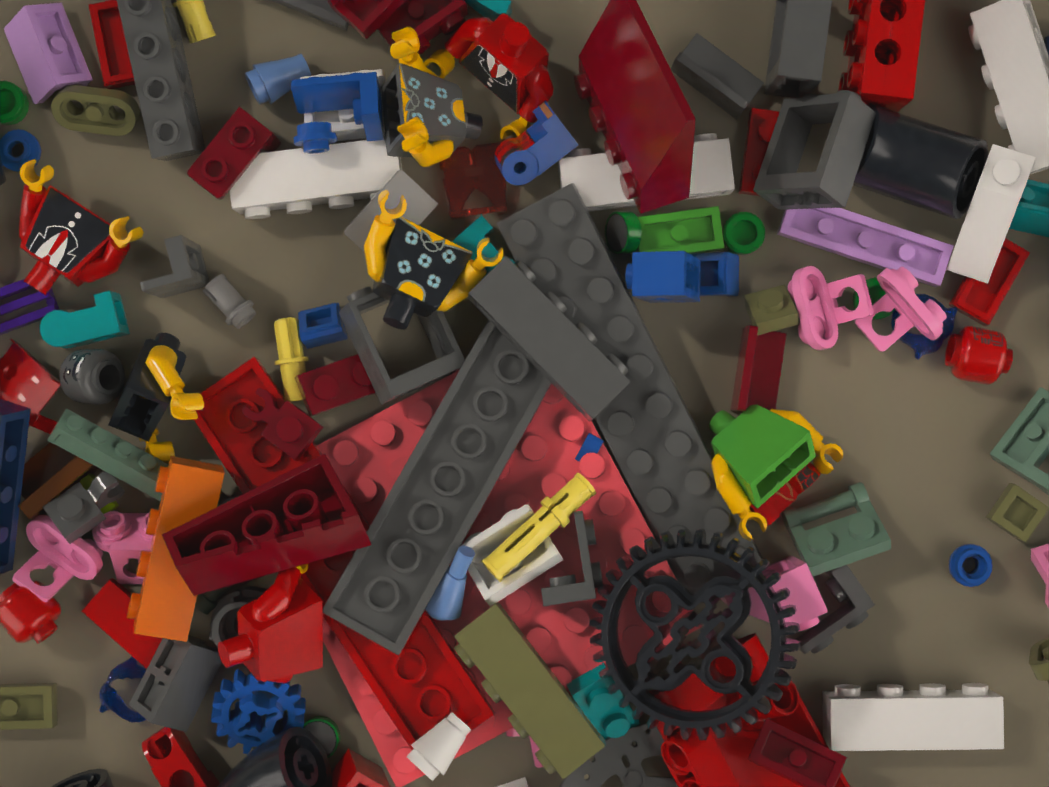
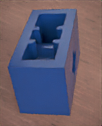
M686 251L632 252V263L627 264L625 277L626 286L628 289H632L633 297L649 303L700 302V260Z

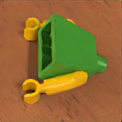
M750 405L737 418L725 410L719 411L713 416L709 424V429L716 434L711 442L715 454L711 466L716 488L732 514H738L741 518L739 533L748 541L753 539L751 533L746 528L748 520L756 521L763 532L767 529L766 519L759 513L751 512L749 508L751 503L758 509L812 460L820 473H831L834 468L832 464L827 462L824 454L831 456L837 463L843 459L841 447L832 443L825 445L822 442L823 436L796 411L767 410L759 405Z

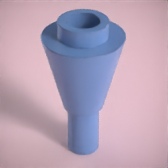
M464 545L459 546L451 565L446 570L426 607L427 613L432 618L446 621L455 620L461 616L467 578L466 573L475 556L472 548Z

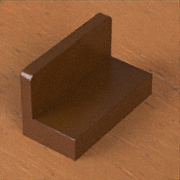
M49 443L24 465L21 495L25 500L18 507L28 519L35 518L38 515H45L46 511L43 506L99 468L65 449Z

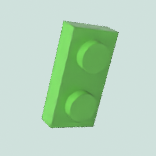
M719 206L638 217L642 229L638 252L686 251L689 254L723 250L725 248Z

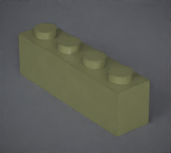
M499 602L491 606L454 636L459 643L454 647L459 657L469 668L474 665L478 667L486 678L481 682L483 688L496 704L503 700L513 713L508 717L509 722L523 739L530 736L540 750L535 755L550 775L557 771L561 778L565 779L605 747L604 738Z

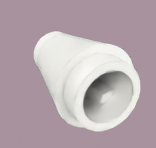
M451 712L447 718H444L411 744L414 749L407 755V758L433 781L440 773L444 776L471 729Z

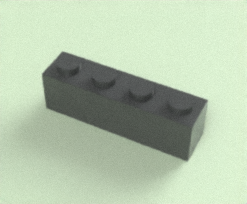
M506 256L468 293L469 300L590 422L630 383L624 376L628 369L615 355L609 353L605 356L594 345L598 339L583 323L579 322L575 326L563 314L567 308L555 294L548 291L544 295L532 283L536 280V276L522 261L518 260L516 263H513Z

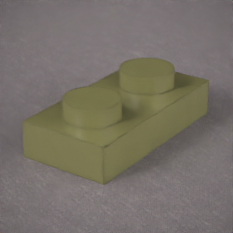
M57 683L0 684V730L47 729L58 725Z

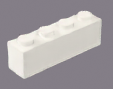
M1001 0L970 13L973 25L968 27V31L975 49H982L986 65L981 67L982 75L989 90L995 89L999 105L995 106V114L1000 127L1003 130L1008 128L1013 143L1008 146V149L1036 157L1030 174H1034L1049 168V55L1031 1Z
M716 133L694 136L689 198L684 200L730 195L735 190L729 138L717 139ZM589 148L574 149L566 155V158H561L558 161L561 188L574 183L588 212L636 206L634 199H626L620 184L621 171L618 165L612 166L609 163L606 153L591 154V149Z
M385 138L378 141L362 140L330 144V150L323 153L308 154L304 153L303 148L259 153L230 189L231 206L237 213L245 214V219L267 218L271 216V210L287 209V214H303L311 212L312 205L327 203L330 209L353 207L354 200L367 198L372 200L397 171L402 170L401 157L387 155Z
M925 683L919 685V690L903 691V686L898 684L877 685V691H861V687L858 685L840 684L835 685V691H822L823 738L829 749L833 751L1004 749L1003 697L989 690L987 684L964 683L962 684V690H946V686L943 684Z

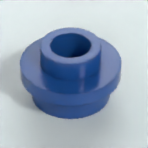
M329 122L300 124L297 126V136L293 137L294 145L303 147L304 153L308 154L327 152L330 150L329 144L337 142V134L332 132V126Z
M18 129L6 133L0 139L2 164L14 172H20L21 166L32 159H36V166L41 157V146L38 139L25 130ZM18 143H22L24 146L22 155L14 157L12 154L13 147Z
M961 545L950 556V574L955 581L964 586H979L987 581L991 575L992 559L989 553L978 545ZM972 557L975 560V568L967 573L963 568V563L967 558Z

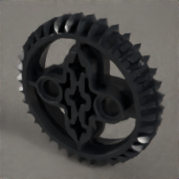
M680 529L678 531L677 543H675L669 531L663 532L660 535L661 547L653 537L645 539L644 547L646 552L638 545L633 546L629 549L633 561L622 556L616 561L621 572L611 569L606 573L608 581L613 586L603 584L599 586L597 591L607 601L597 600L592 605L596 612L603 615V617H594L590 620L591 627L601 630V633L590 638V643L595 646H602L603 650L593 655V661H606L607 667L599 672V677L603 679L612 676L615 682L608 687V693L614 694L619 689L625 696L619 702L620 707L625 708L631 702L637 707L632 714L633 719L638 720L644 713L650 716L647 722L649 729H654L659 721L664 722L663 730L665 736H670L676 726H679L680 735L683 740H687L691 736L693 728H696L697 736L700 740H706L709 736L710 727H712L717 738H723L726 734V723L734 733L740 732L743 728L741 717L750 725L755 724L758 720L755 709L761 713L768 714L772 706L766 697L779 701L783 692L776 684L788 686L792 679L781 668L794 669L797 665V659L785 654V652L798 651L800 648L799 641L786 638V635L795 634L800 629L799 623L785 622L784 619L794 615L797 611L795 605L781 607L780 601L790 595L789 589L782 588L777 592L774 591L772 586L781 579V576L778 572L773 573L768 578L762 574V571L769 565V561L766 558L762 559L756 566L749 561L755 554L754 548L749 547L742 556L737 554L736 550L740 543V540L737 538H733L726 548L721 547L723 541V534L721 532L713 534L710 544L706 543V532L704 529L696 530L693 542L690 541L687 529ZM693 556L723 563L738 572L740 579L728 576L714 577L693 595L671 576L656 575L648 577L645 572L660 562L672 558ZM632 585L637 588L635 597L637 613L654 631V635L642 646L637 655L638 679L633 676L628 668L618 639L620 609ZM749 587H753L760 596L766 608L771 626L769 659L762 676L756 684L750 681L753 669L751 656L745 647L733 636V633L745 622L750 614L752 602L748 591ZM654 591H661L668 595L671 600L670 611L663 612L654 606L652 601ZM734 592L735 596L732 598L733 601L730 603L729 608L723 611L720 610L715 614L713 611L717 608L716 604L719 602V598H723L725 595L729 596ZM701 602L706 604V607L699 614L695 611H690L670 628L668 623L674 620L683 609L693 610ZM720 622H724L725 627L717 635L718 644L710 650L704 659L698 657L715 640L716 632L713 628ZM702 623L704 627L700 630L701 633L698 638L684 644L683 641L689 630ZM670 633L673 640L668 645H664L663 640ZM671 654L673 657L669 661L670 664L662 672L659 671L654 674L653 670L656 668L658 661ZM689 654L692 659L686 665H683L681 660ZM723 656L732 660L736 667V674L724 676L719 673L715 666V659ZM694 673L713 691L723 694L739 692L742 697L718 709L691 711L669 705L649 693L647 689L652 688L662 692L673 690Z

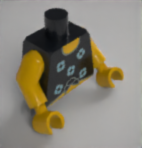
M384 190L378 196L381 214L376 215L364 244V253L368 275L374 280L373 292L390 301L383 316V321L394 328L406 330L413 313L422 317H428L436 310L447 311L467 298L468 293L486 275L485 267H493L501 262L503 248L499 249L495 257H485L482 254V250L487 246L490 238H484L477 245V258L475 260L470 259L473 252L401 217L407 208L406 199L403 195H401L400 202L396 208H386L385 202L388 199L389 191Z
M158 333L155 340H145L108 425L138 437L140 442L145 441V452L169 464L170 456H175L173 444L171 441L157 442L156 436L159 434L157 425L170 400L171 415L179 420L198 419L196 410L203 409L204 401L200 393L183 392L185 384L180 377V373L187 356L184 352L178 350L180 347L179 339L169 333Z

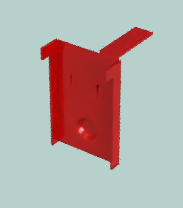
M10 339L13 344L0 360V399L31 408L29 426L31 425L34 428L51 434L57 421L41 415L40 412L60 388V381L17 341Z

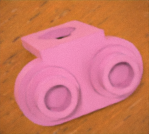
M807 266L796 270L792 280L788 283L787 290L792 301L796 304L800 319L798 326L799 337L802 342L810 345L815 350L828 349L836 344L838 339L837 324L871 316L874 313L866 279L863 274L826 283L819 269L814 266ZM847 287L853 288L859 296V304L854 311L847 309L845 306L838 307L836 298L841 297Z
M901 266L898 270L886 268L877 275V280L886 294L872 305L873 315L855 320L856 326L879 352H883L913 326L925 337L934 341L943 333L942 322L947 316L935 301L929 299L924 303L916 296L914 289L919 284L912 273ZM895 308L900 316L895 319L893 332L887 336L878 335L872 328L873 317L878 312L884 311L889 313Z
M110 511L103 514L106 519L92 529L96 546L103 551L109 552L119 584H142L144 577L136 576V574L126 570L124 566L129 563V559H137L139 562L142 550L150 551L153 535L146 534L149 513Z
M38 515L27 524L26 535L31 544L39 551L14 573L12 581L20 587L28 588L43 602H48L73 576L82 580L93 579L103 567L101 559L103 551L91 539L83 540L78 538L69 544L49 516ZM48 565L56 569L53 572L54 582L48 586L37 585L30 578V572L34 569H45Z

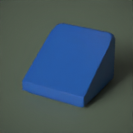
M730 252L691 254L700 260V296L739 295L738 254Z

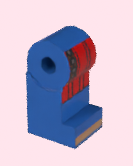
M546 101L532 111L538 119L537 122L517 138H509L501 142L495 151V162L505 180L510 184L518 186L529 183L578 146V143Z

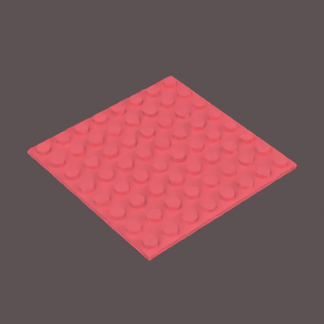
M459 370L317 445L322 455L326 454L340 482L369 525L372 524ZM551 384L462 544L472 534L483 532L499 522L507 512L513 509H519L529 504L535 513L542 507L540 502L546 496L551 499L575 477L574 475L577 472L583 475L596 490V494L589 498L575 512L583 511L584 520L593 519L597 544L590 545L588 548L591 563L600 562L603 584L613 586L608 581L606 573L611 569L621 572L616 561L622 556L633 561L629 549L638 545L646 552L644 540L649 537L654 538L604 443L597 454L587 453L580 459V462L575 459L589 433L600 439L601 437L592 420L589 422ZM574 513L569 517L570 523L566 527L562 528L559 526L549 535L564 560L498 601L570 695L571 693L567 687L568 683L602 663L607 667L606 661H593V655L603 650L602 646H595L590 643V638L593 635L601 633V630L590 626V620L594 617H603L602 614L592 608V605L597 600L607 601L598 593V589H595V599L543 606L541 588L550 587L549 578L575 574L576 583L585 582ZM667 560L652 566L645 572L648 577L666 575L676 579ZM468 570L466 573L467 578L461 616L455 620L446 621L432 619L494 710L495 715L467 734L454 759L513 728L508 720V717L513 713L503 700L496 704L481 684L486 679L476 665L469 668L454 649L459 644L454 636L490 608ZM634 585L631 586L624 598L618 619V639L627 666L636 663L640 649L654 635V631L637 613L635 605L637 588ZM654 591L652 596L654 606L663 612L670 611L671 600L668 595L661 591ZM683 609L682 612L674 620L668 623L670 625V628H672L674 623L678 621L683 615L693 610ZM323 617V642L395 786L403 787L425 774L407 758V755L412 751ZM699 624L697 627L694 626L692 629L689 630V632L686 635L700 629L702 627L701 624ZM670 633L663 640L664 645H668L673 640Z

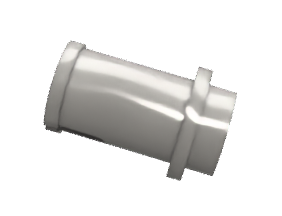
M220 274L212 279L203 289V293L227 317L225 322L228 326L234 325L239 329L256 315V311L252 308L254 303L251 300L246 301L230 284L224 274Z

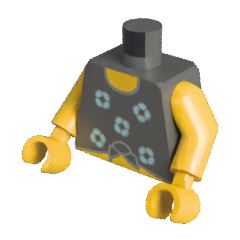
M405 27L392 33V39L395 43L390 47V54L394 59H398L399 64L381 86L386 150L388 156L413 157L420 166L430 167L448 159L465 138L476 140L481 134L483 120L481 115L464 112L462 89L457 84L440 78L424 65L417 52L420 48L418 35L412 27Z

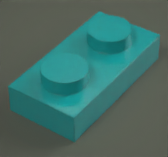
M602 663L567 684V687L577 705L605 740L608 737H621L627 733L629 728L638 726L641 723L639 719H633L632 714L634 710L630 704L625 708L620 707L619 702L624 697L620 689L614 694L608 693V687L615 681L612 676L603 679L599 677V672L606 667Z

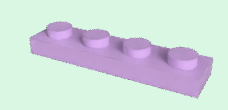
M842 208L785 210L777 235L882 270L886 268L898 270L902 266L910 271L918 282L933 287L941 286L954 247L953 245Z

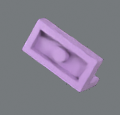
M62 3L25 5L5 26L4 32L34 104L44 103L56 90H61L65 86H87L93 80Z

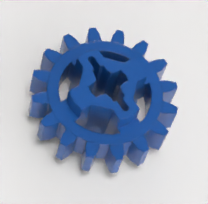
M237 669L234 673L233 682L224 678L221 681L220 692L214 693L211 722L217 723L216 735L218 737L229 735L228 747L232 748L241 743L243 744V754H248L252 747H258L269 738L289 728H303L306 699L301 697L300 684L290 686V681L286 684L270 681L262 682L258 681L252 673L245 676L240 669ZM238 698L239 701L235 703V708L231 710L232 703ZM287 710V714L283 718V711Z

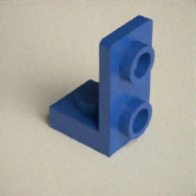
M377 72L309 77L291 81V91L298 113L353 109L355 124H363L367 141L384 140L382 97Z

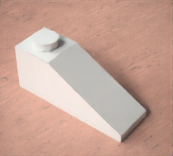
M992 144L946 270L988 284L1036 157Z

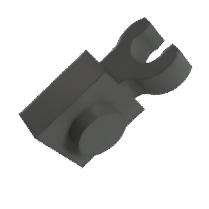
M104 471L92 481L88 490H85L81 483L78 482L43 506V508L64 538L71 544L104 521L106 517L100 509L120 498L125 491L113 475Z

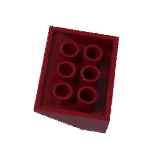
M610 0L578 56L579 74L574 75V83L579 98L581 100L587 99L589 102V116L595 132L602 131L606 139L604 141V148L609 163L612 166L618 165L621 171L620 184L626 199H634L640 214L689 198L696 118L637 1Z

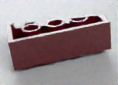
M326 454L162 534L174 565L193 596L372 545L354 505Z

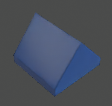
M339 302L298 312L299 335L301 342L307 349L348 339L345 325L339 314L341 310Z

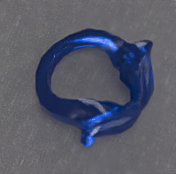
M916 294V296L924 303L929 299L935 301L943 309L947 318L942 322L943 333L937 340L933 341L924 335L906 332L899 338L903 343L915 350L914 357L916 360L920 359L923 355L934 353L940 349L943 341L953 332L955 316L958 310L956 307L946 308L934 297L926 294ZM896 310L893 311L891 317L892 330L895 328V319L900 316Z
M131 656L128 660L111 670L107 681L102 685L99 693L101 701L99 711L101 713L111 710L122 719L131 723L143 722L146 719L138 712L128 708L121 696L117 694V691L111 687V684L116 679L143 678L147 669L138 665L134 657Z

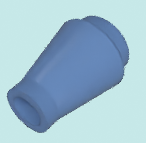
M298 54L290 58L254 64L253 70L246 72L245 76L256 101L260 105L267 101L270 104L274 103L291 90L292 80L311 76V72L303 55Z

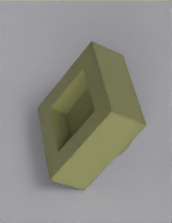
M785 284L744 295L745 308L753 326H758L757 335L799 325L798 312Z
M1009 483L986 518L1020 542L1026 543L1049 510V507L1016 484Z

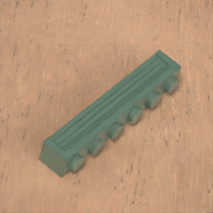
M65 409L47 441L161 501L162 493L155 492L160 466L168 467L169 464L69 409Z

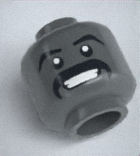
M80 349L69 354L62 363L59 373L60 385L64 393L75 402L95 405L106 404L116 399L121 393L125 382V370L121 360L112 352L104 349Z

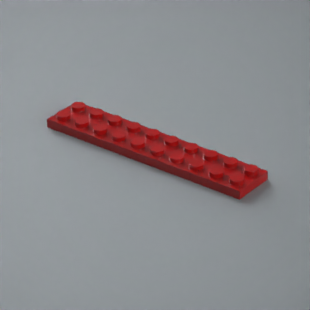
M255 356L200 393L203 397L204 407L202 410H196L198 419H193L242 494L322 455L313 441L299 461H295L261 435L268 425L266 422H255L243 414L242 409L244 406L252 409L255 413H259L265 408V400L256 393L258 388L270 392L275 397L279 409L286 401L259 359ZM348 494L367 532L370 525ZM356 550L308 563V570L301 574L300 578L322 599V609ZM426 609L400 655L391 652L323 613V617L411 750L414 749L411 744L444 718H447L451 712L461 719L471 731L495 715L494 710Z

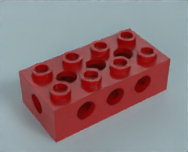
M849 0L848 14L854 15L852 31H847L844 40L843 56H849L847 72H842L838 91L848 90L855 92L862 98L865 104L872 103L895 112H899L914 99L925 0Z

